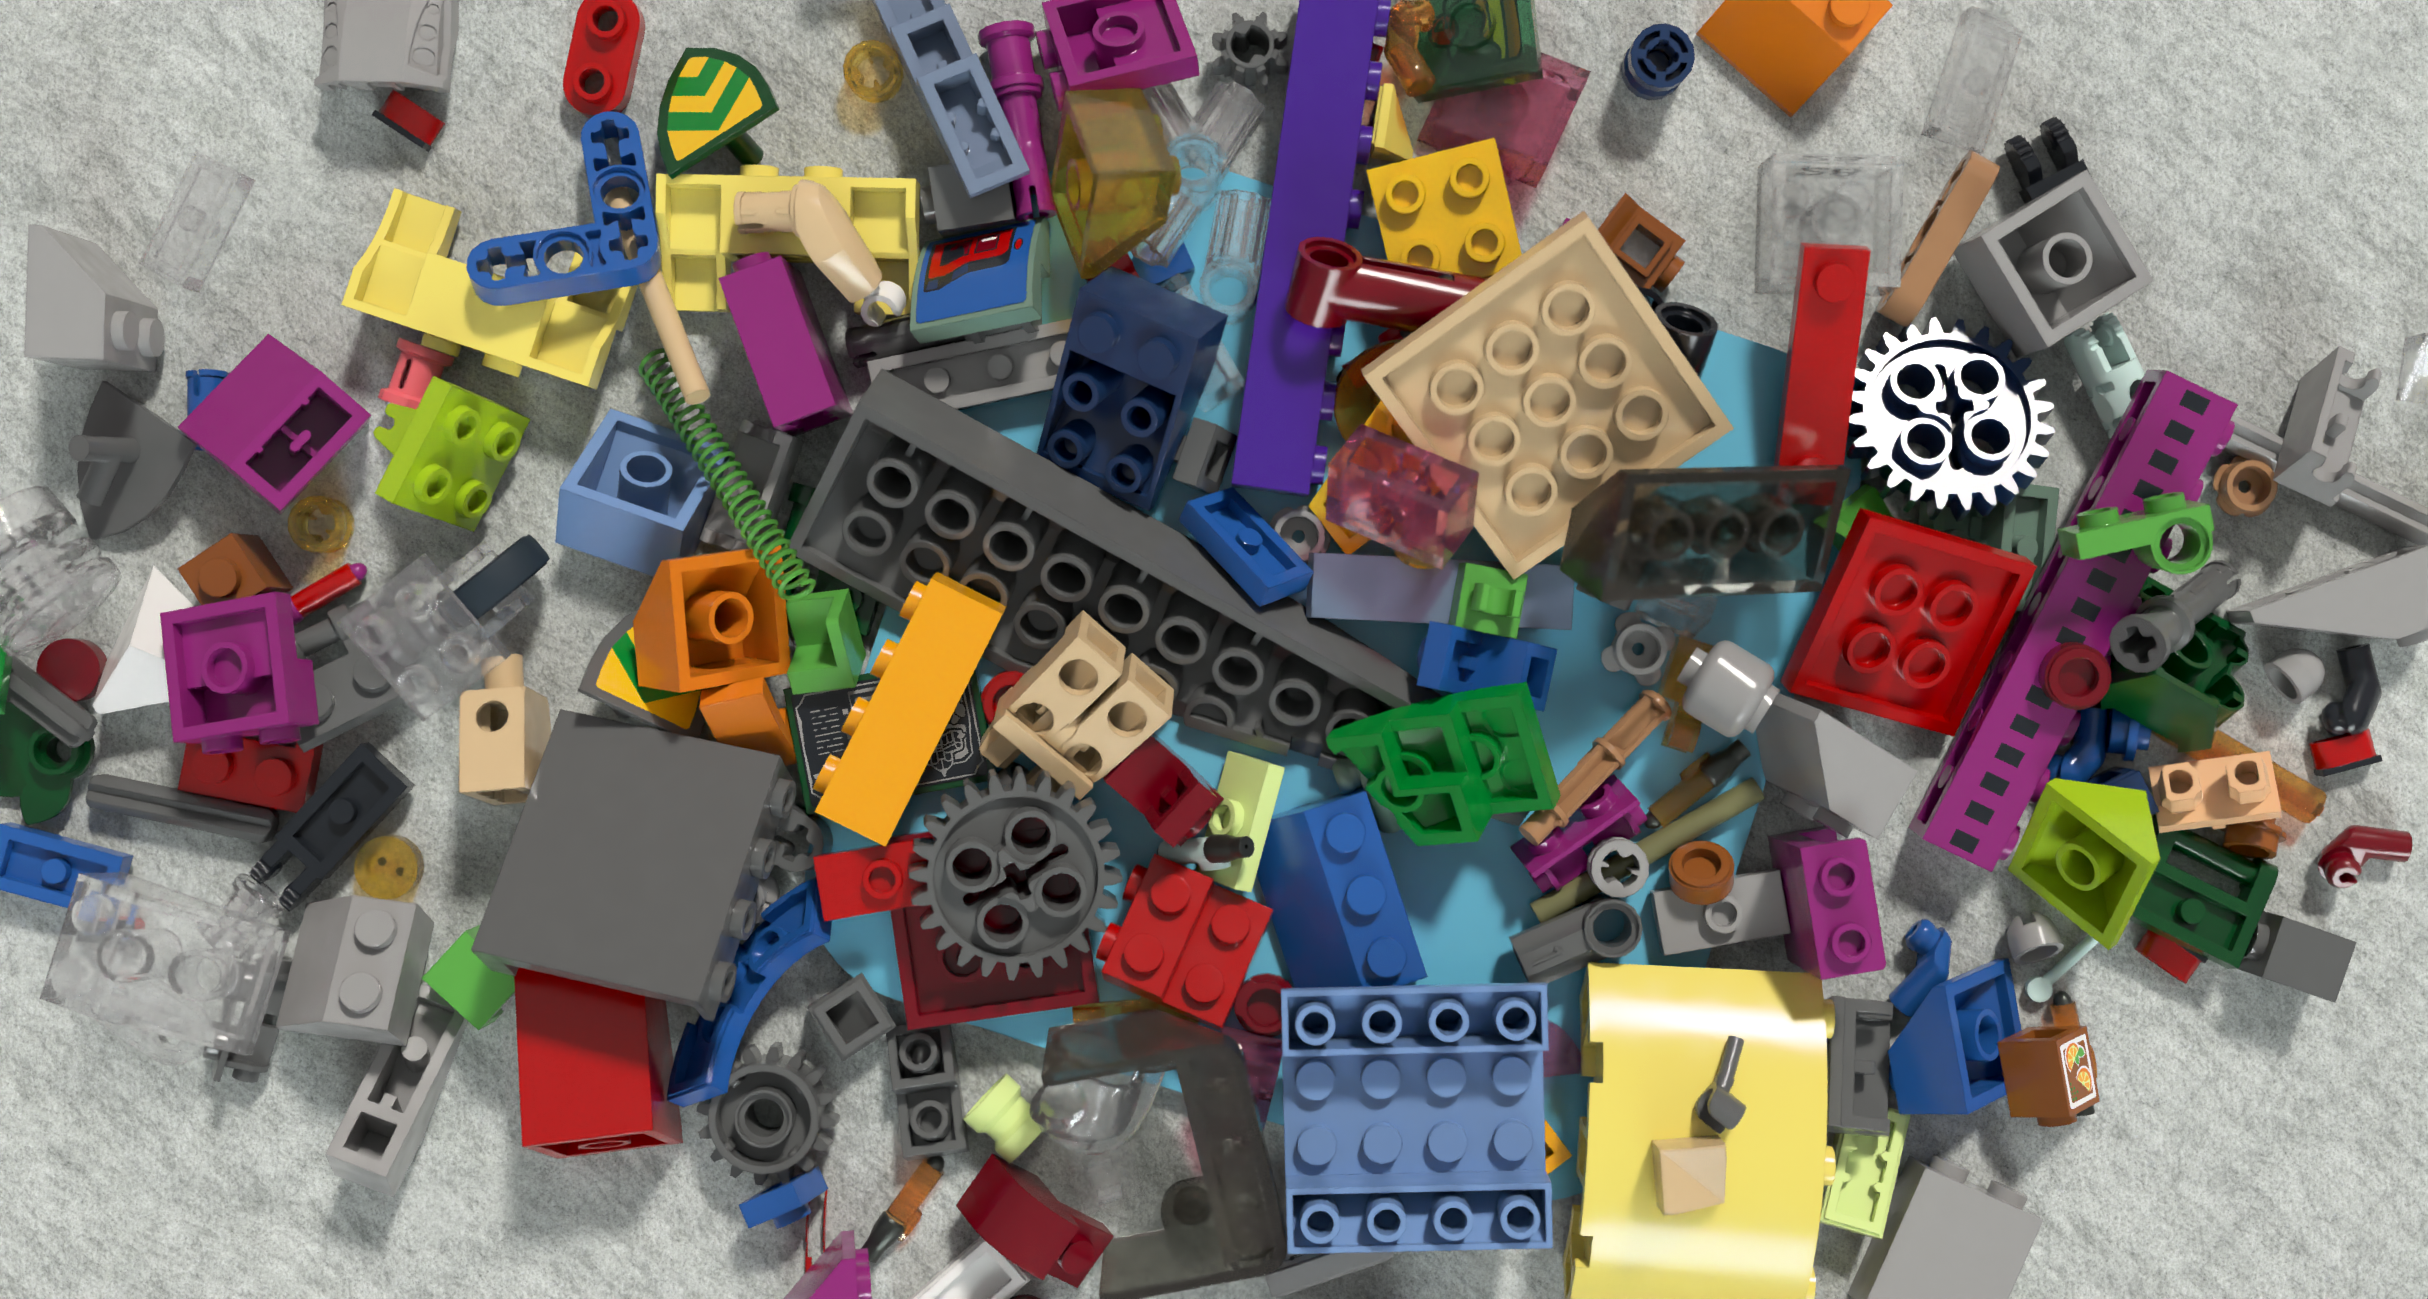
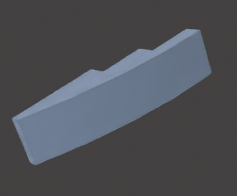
M871 0L904 71L969 198L971 199L1030 174V169L977 53H972L950 3L946 4L944 0Z
M1309 553L1308 566L1314 573L1307 585L1306 618L1429 623L1434 621L1448 624L1459 563L1467 562L1502 570L1506 569L1501 562ZM1536 564L1523 573L1528 574L1519 628L1572 630L1575 566Z

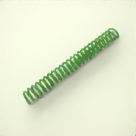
M658 348L649 352L642 359L639 366L640 376L645 378L644 382L650 387L652 395L656 396V401L662 406L664 414L668 415V420L674 425L676 433L680 434V439L686 444L688 452L692 453V458L698 463V468L704 472V477L710 482L711 489L716 491V496L722 501L723 508L728 510L730 519L735 521V527L741 530L740 535L743 539L747 540V546L753 550L754 557L759 559L761 568L766 570L767 578L772 579V586L778 589L779 597L784 600H796L808 595L814 589L816 580L808 578L810 571L809 569L802 568L804 561L796 558L797 550L789 548L791 544L789 539H783L784 530L777 529L779 522L778 520L771 519L772 511L765 509L766 502L759 499L760 492L752 490L754 486L753 481L746 480L747 472L740 470L741 462L734 461L736 455L734 452L728 451L729 443L722 442L724 436L722 433L716 432L718 426L715 423H710L711 415L704 413L706 408L702 404L690 405L684 410L674 412L678 406L685 403L684 397L668 403L673 396L681 392L680 387L667 393H663V391L668 386L677 382L676 377L674 376L664 383L657 384L662 377L673 372L671 365L658 374L651 375L654 369L669 362L664 348ZM659 353H664V357L654 362L645 372L644 366L647 361ZM695 409L700 410L697 415L688 420L681 421L691 411ZM699 419H706V421L697 428L687 430L691 424L695 423ZM704 429H712L707 435L693 440ZM718 438L712 445L699 449L709 439ZM719 447L724 448L717 455L705 459V457L714 449H717ZM727 456L730 457L724 464L711 468L718 460ZM736 466L731 473L717 478L725 469ZM740 475L742 476V478L735 484L724 487V485L731 479ZM748 485L746 490L740 494L729 497L738 488ZM754 495L747 503L736 506L744 498ZM760 504V507L753 513L742 516L751 507ZM767 515L760 522L748 526L757 517ZM772 524V527L764 533L755 535L763 527ZM779 534L773 541L761 545L769 537ZM785 544L779 551L768 555L775 547ZM791 554L785 561L775 564L783 556ZM794 564H798L791 571L781 574L788 567ZM800 574H804V575H803L800 579H798L797 581H795V582H793V583H791V584H787V583H788L790 580H792L794 577H796V576H798V575H800ZM810 584L806 589L797 594L787 595L784 590Z

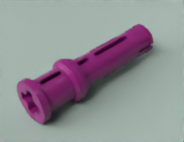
M1012 20L984 27L978 33L979 45L986 48L988 52L992 77L990 84L1030 169V174L1012 181L1016 220L1024 221L1033 218L1031 195H1036L1040 217L1045 216L1048 219L1057 214V209L1053 200L1040 115L1036 101L1041 98L1045 87L1041 75L1035 73L1030 45L1036 36L1035 26L1028 21Z

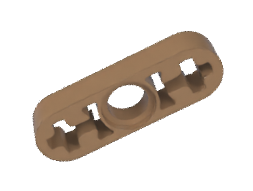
M1972 150L1963 157L1947 181L1884 291L1876 312L1903 327H1907L1914 320L1991 189L1999 173V165Z

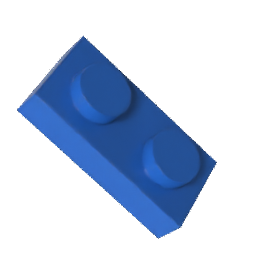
M1234 487L1186 502L1179 521L1259 607L1306 589L1314 571Z
M13 822L0 824V890L105 919L118 915L133 855Z

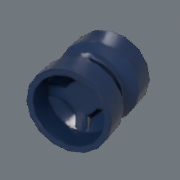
M1667 23L1654 24L1642 30L1624 54L1621 64L1622 79L1628 90L1637 97L1649 101L1663 99L1672 94L1691 72L1694 64V46L1689 36L1679 27ZM1662 51L1668 54L1670 60H1668L1667 56Z

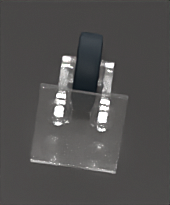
M530 534L521 537L500 555H497L484 540L443 573L424 553L337 622V624L421 721L424 722L511 655V652L495 633L536 600L524 587L523 583L543 568L550 558L543 547ZM463 575L467 581L452 591L449 585ZM492 609L496 615L481 625L478 619Z

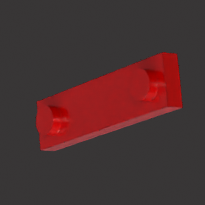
M1800 242L1770 495L1774 502L1839 506L1871 253L1867 246Z

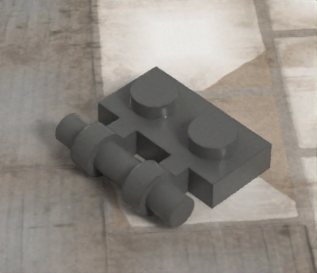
M371 597L348 609L345 603L327 611L329 618L295 634L298 659H307L306 657L341 640L348 651V654L313 670L319 724L300 728L301 740L297 741L303 752L321 745L423 694L408 665L397 658L383 637L369 644H366L360 631L376 624L373 612L377 607Z

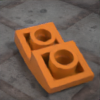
M764 676L701 690L699 708L718 743L780 755L785 766L797 764L786 707L777 708Z

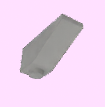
M2428 545L2404 546L2227 610L2229 622L2365 639H2396L2399 647L2427 641Z
M423 984L420 985L407 1046L381 1043L325 1153L335 1176L391 1197H395L424 1138L468 1023L433 988Z

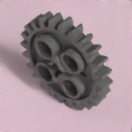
M1016 766L1011 784L1002 785L996 771L990 769L988 771L987 789L980 791L971 780L966 778L963 780L965 800L960 803L944 793L941 796V804L947 816L944 819L929 814L924 816V826L933 835V839H913V851L927 859V861L916 862L908 866L909 878L926 883L911 891L912 905H931L920 916V925L923 930L942 926L935 938L936 948L941 951L957 942L959 946L957 948L956 960L957 965L960 967L968 963L974 955L980 957L982 976L988 977L996 963L1001 962L1005 963L1009 980H1015L1020 963L1029 962L1033 973L1038 978L1042 977L1043 958L1051 956L1059 966L1065 968L1068 964L1064 948L1071 944L1085 953L1090 950L1083 933L1086 928L1103 933L1106 931L1105 921L1097 910L1098 908H1117L1116 896L1104 889V886L1122 882V874L1120 869L1104 864L1120 856V850L1117 843L1099 842L1112 830L1107 818L1088 822L1097 808L1091 797L1075 805L1072 804L1076 789L1071 781H1067L1055 793L1051 791L1049 771L1043 770L1035 784L1028 785L1026 784L1022 767ZM1037 817L1047 824L1046 831L1040 839L1032 843H1022L1012 836L1015 824L1023 818ZM1060 844L1067 845L1068 849L1064 854L1046 857L1052 852L1054 847ZM968 848H978L989 856V860L986 866L979 872L972 874L963 873L953 865L957 854ZM1015 862L1020 870H1025L1026 880L1016 884L1011 877H1006L1004 867L1008 864ZM1063 873L1069 874L1076 879L1075 888L1065 897L1051 898L1042 891L1046 880L1052 875ZM985 890L977 900L971 903L964 902L963 897L965 894ZM1000 904L1010 905L1019 912L1016 921L1003 929L993 928L984 921L987 912Z

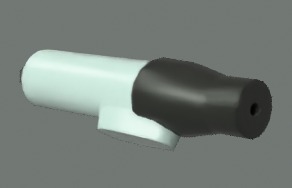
M1215 834L1209 837L1189 838L1181 847L1177 844L1174 848L1166 841H1163L1157 849V855L1180 865L1198 863L1201 871H1212L1228 868L1231 866V861L1238 858L1251 857L1255 847L1253 840L1248 836L1235 837L1227 834Z

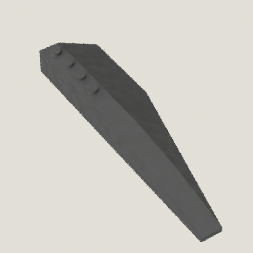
M884 369L880 370L859 400L790 540L789 548L797 550L796 557L898 612L901 611L915 582L919 581L928 585L936 572L1007 606L982 655L983 658L1007 671L1026 673L1065 635L1066 627L1084 610L1126 647L1124 660L1133 653L1174 689L1172 714L1183 717L1185 726L1287 756L1288 750L1319 758L1317 766L1332 770L1331 767L1335 761L1348 758L1342 751L1335 755L1328 748L1326 738L1332 730L1391 709L1442 696L1431 688L1416 685L1417 678L1325 618H1306V607L1289 596L1259 607L1201 544ZM1530 811L1493 814L1491 818L1520 826Z

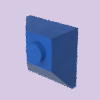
M1997 958L1932 987L1888 1050L1890 1060L1889 1082L1896 1093L1899 1114H1970L2007 1095L1997 1042L2022 1030L2009 958Z

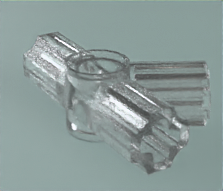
M1218 81L1194 118L1172 83L1137 90L1139 110L1122 114L1158 174L1121 229L1119 241L1131 251L1134 257L1152 267L1155 265L1168 267L1202 212L1210 209L1217 201L1222 181L1265 115V106L1256 99L1253 92L1235 81L1230 83ZM1186 168H1197L1207 175L1198 180H1190L1181 176L1179 172Z

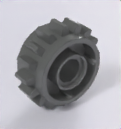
M774 1042L770 1046L768 1053L761 1055L756 1044L748 1045L743 1050L744 1063L741 1064L738 1059H734L727 1093L701 1101L697 1105L696 1112L708 1116V1124L698 1132L700 1139L712 1138L716 1147L710 1158L713 1162L725 1158L732 1164L730 1176L737 1178L743 1171L754 1173L755 1185H763L769 1174L777 1173L782 1183L789 1182L794 1176L795 1164L806 1172L811 1170L817 1161L810 1148L826 1152L833 1140L823 1132V1129L835 1127L840 1120V1114L828 1110V1103L838 1095L837 1088H824L820 1080L827 1069L823 1065L811 1069L804 1063L807 1051L800 1049L793 1057L784 1055L782 1042ZM758 1099H770L776 1102L783 1111V1124L779 1127H767L761 1124L754 1113L755 1101Z

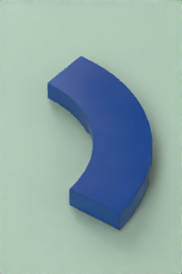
M816 877L795 887L767 907L761 913L762 919L766 921L762 922L743 944L739 943L733 961L737 970L736 981L729 1000L726 1003H719L714 1021L705 1020L699 1015L695 1025L690 1022L686 1023L670 1074L667 1101L684 1108L727 1093L730 1074L739 1044L754 1012L765 995L795 962L815 948L830 942L832 920L824 921Z

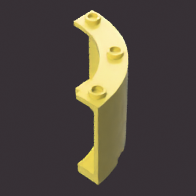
M1588 962L1579 995L1581 1076L1593 1077V1083L1588 1084L1587 1117L1579 1116L1576 1172L1583 1190L1581 1205L1572 1204L1569 1232L1563 1255L1565 1299H1814L1816 1280L1813 1264L1819 1233L1823 1187L1833 1185L1836 1171L1834 1149L1832 1146H1826L1828 1108L1826 1038L1831 1039L1834 1034L1835 1007L1832 999H1824L1822 980L1810 973ZM1737 1036L1745 1042L1735 1073V1081L1729 1093L1745 1104L1746 1110L1734 1129L1729 1130L1725 1128L1722 1133H1717L1699 1119L1694 1107L1699 1096L1707 1087L1713 1084L1715 1075L1718 1074L1728 1037ZM1718 1135L1726 1143L1725 1203L1677 1215L1664 1216L1656 1204L1652 1140Z

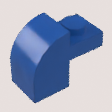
M1430 621L1427 636L1421 642L1418 650L1417 664L1419 674L1416 685L1458 693L1492 686L1527 682L1535 710L1544 712L1557 649Z

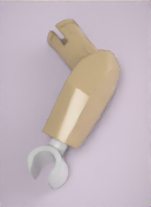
M801 179L790 191H739L736 193L734 199L735 225H739L737 230L740 234L794 232L795 236L800 238L815 265L850 303L864 298L861 316L865 323L869 326L879 327L886 318L885 312L876 301L886 303L891 308L893 314L900 317L906 306V295L903 289L893 282L881 281L882 272L842 205L824 185Z

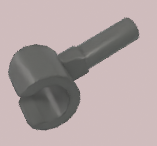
M1737 1036L1728 1037L1718 1074L1715 1075L1713 1084L1707 1087L1699 1096L1694 1107L1699 1119L1717 1133H1722L1725 1128L1729 1130L1734 1129L1746 1110V1105L1729 1093L1735 1081V1073L1745 1042Z

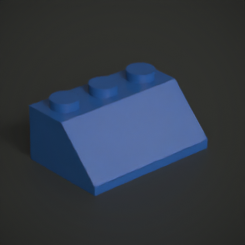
M1362 787L1350 794L1339 793L1273 815L1260 859L1257 877L1267 907L1273 909L1271 919L1294 988L1402 986L1428 977L1366 790H1363Z

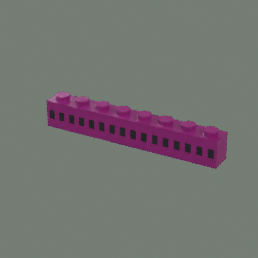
M2147 369L2065 527L2078 525L2076 515L2093 509L2118 507L2119 515L2144 510L2143 499L2166 493L2184 492L2185 500L2197 502L2204 485L2203 481L2199 478L2210 457L2219 455L2231 439L2235 423L2230 419L2238 404L2168 370ZM2175 525L2169 527L2163 533L2160 540V550L2166 559L2171 552L2173 544L2172 539L2168 537ZM2058 539L1909 825V828L1923 840L1990 872L1993 871L1999 859L2003 861L2010 856L2020 836V827L2017 824L2028 803L2034 804L2040 799L2045 785L2050 779L2051 772L2047 767L2058 746L2064 747L2070 742L2077 731L2081 719L2080 712L2058 705L2050 700L2041 689L2039 668L2043 658L2057 645L2066 642H2079L2102 653L2110 666L2111 656L2107 653L2110 649L2109 638L2112 628L2122 618L2136 614V610L2142 604V599L2138 594L2149 573L2154 574L2159 569L2142 563L2135 555L2133 549L2083 560L2062 555L2060 540Z

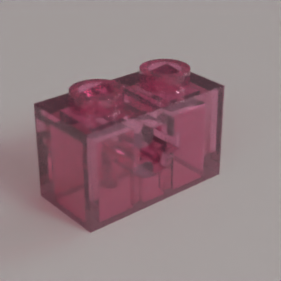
M1360 424L1328 463L1326 520L1443 569L1473 529L1479 472Z

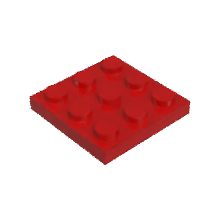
M1860 508L1780 682L1790 693L1954 737L2037 566L2022 555Z

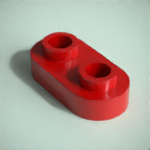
M584 0L578 9L563 77V90L568 102L588 118L606 111L621 113L630 101L645 34L644 16L632 0ZM609 11L616 12L618 15L616 26L609 31H601L598 26L601 15ZM592 74H603V88L594 94L587 93L585 90L587 78Z

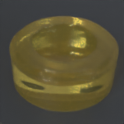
M385 835L368 841L359 850L354 863V873L359 886L370 896L379 899H395L410 893L417 887L424 872V860L419 848L411 840L400 835Z

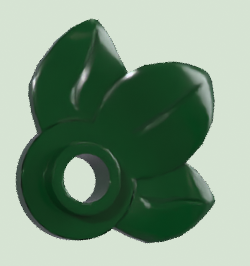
M6 702L5 715L0 714V797L20 796V808L27 825L48 821L58 816L70 802L74 779L84 774L91 766L95 755L94 739L92 738L89 742L85 741L78 748L71 747V756L67 760H63L57 753L59 739L11 702Z

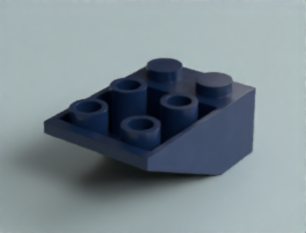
M1113 266L1079 289L1037 454L1105 492L1150 511L1155 506L1211 375L1228 315Z

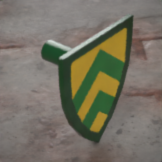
M686 48L674 68L660 104L657 126L661 156L671 179H674L723 146L742 165H757L762 160L763 150L746 131L779 111L780 108L772 89L761 72L740 55L717 48Z

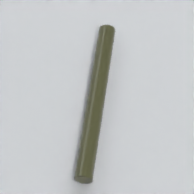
M1751 777L1635 844L1646 854L1650 865L1675 851L1678 847L1689 843L1763 801L1765 797L1757 782ZM1617 853L1605 860L1609 867H1601L1603 879L1613 876L1620 882L1631 876L1632 873L1626 867H1634V860L1632 855L1623 858ZM1585 871L1562 886V889L1559 891L1554 889L1529 903L1538 921L1542 923L1571 910L1602 891L1590 880L1588 872Z

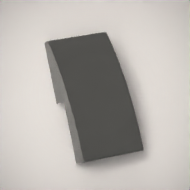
M907 1024L896 1026L886 1033L892 1091L897 1096L903 1158L906 1161H913L935 1156L970 1152L967 1125L963 1120L965 1110L951 1024L908 1030Z

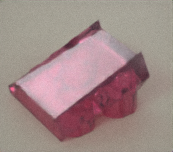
M1470 26L1454 59L1457 66L1465 72L1479 73L1494 66L1499 60L1497 48L1482 41V29ZM1526 46L1520 60L1500 64L1495 70L1484 75L1463 76L1451 66L1417 141L1434 147L1437 152L1495 138L1506 185L1515 186L1524 183L1536 188L1591 71Z

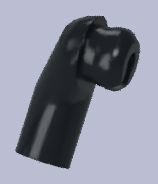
M2369 643L2337 650L2346 692L2342 702H2331L2322 709L2325 729L2333 736H2341L2348 732L2352 736H2356L2367 730L2382 696Z

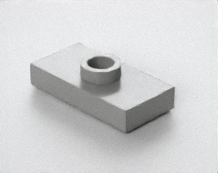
M1776 868L1734 875V885L1731 892L1721 901L1708 905L1688 903L1676 896L1671 887L1650 890L1660 952L1664 956L1791 933L1780 870Z

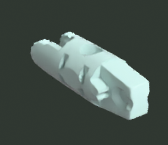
M2107 312L2092 321L2093 325L2090 326L2092 332H2089V330L2085 331L2084 328L2080 330L2078 328L2064 337L2063 342L2108 438L2111 439L2145 373L2117 316Z

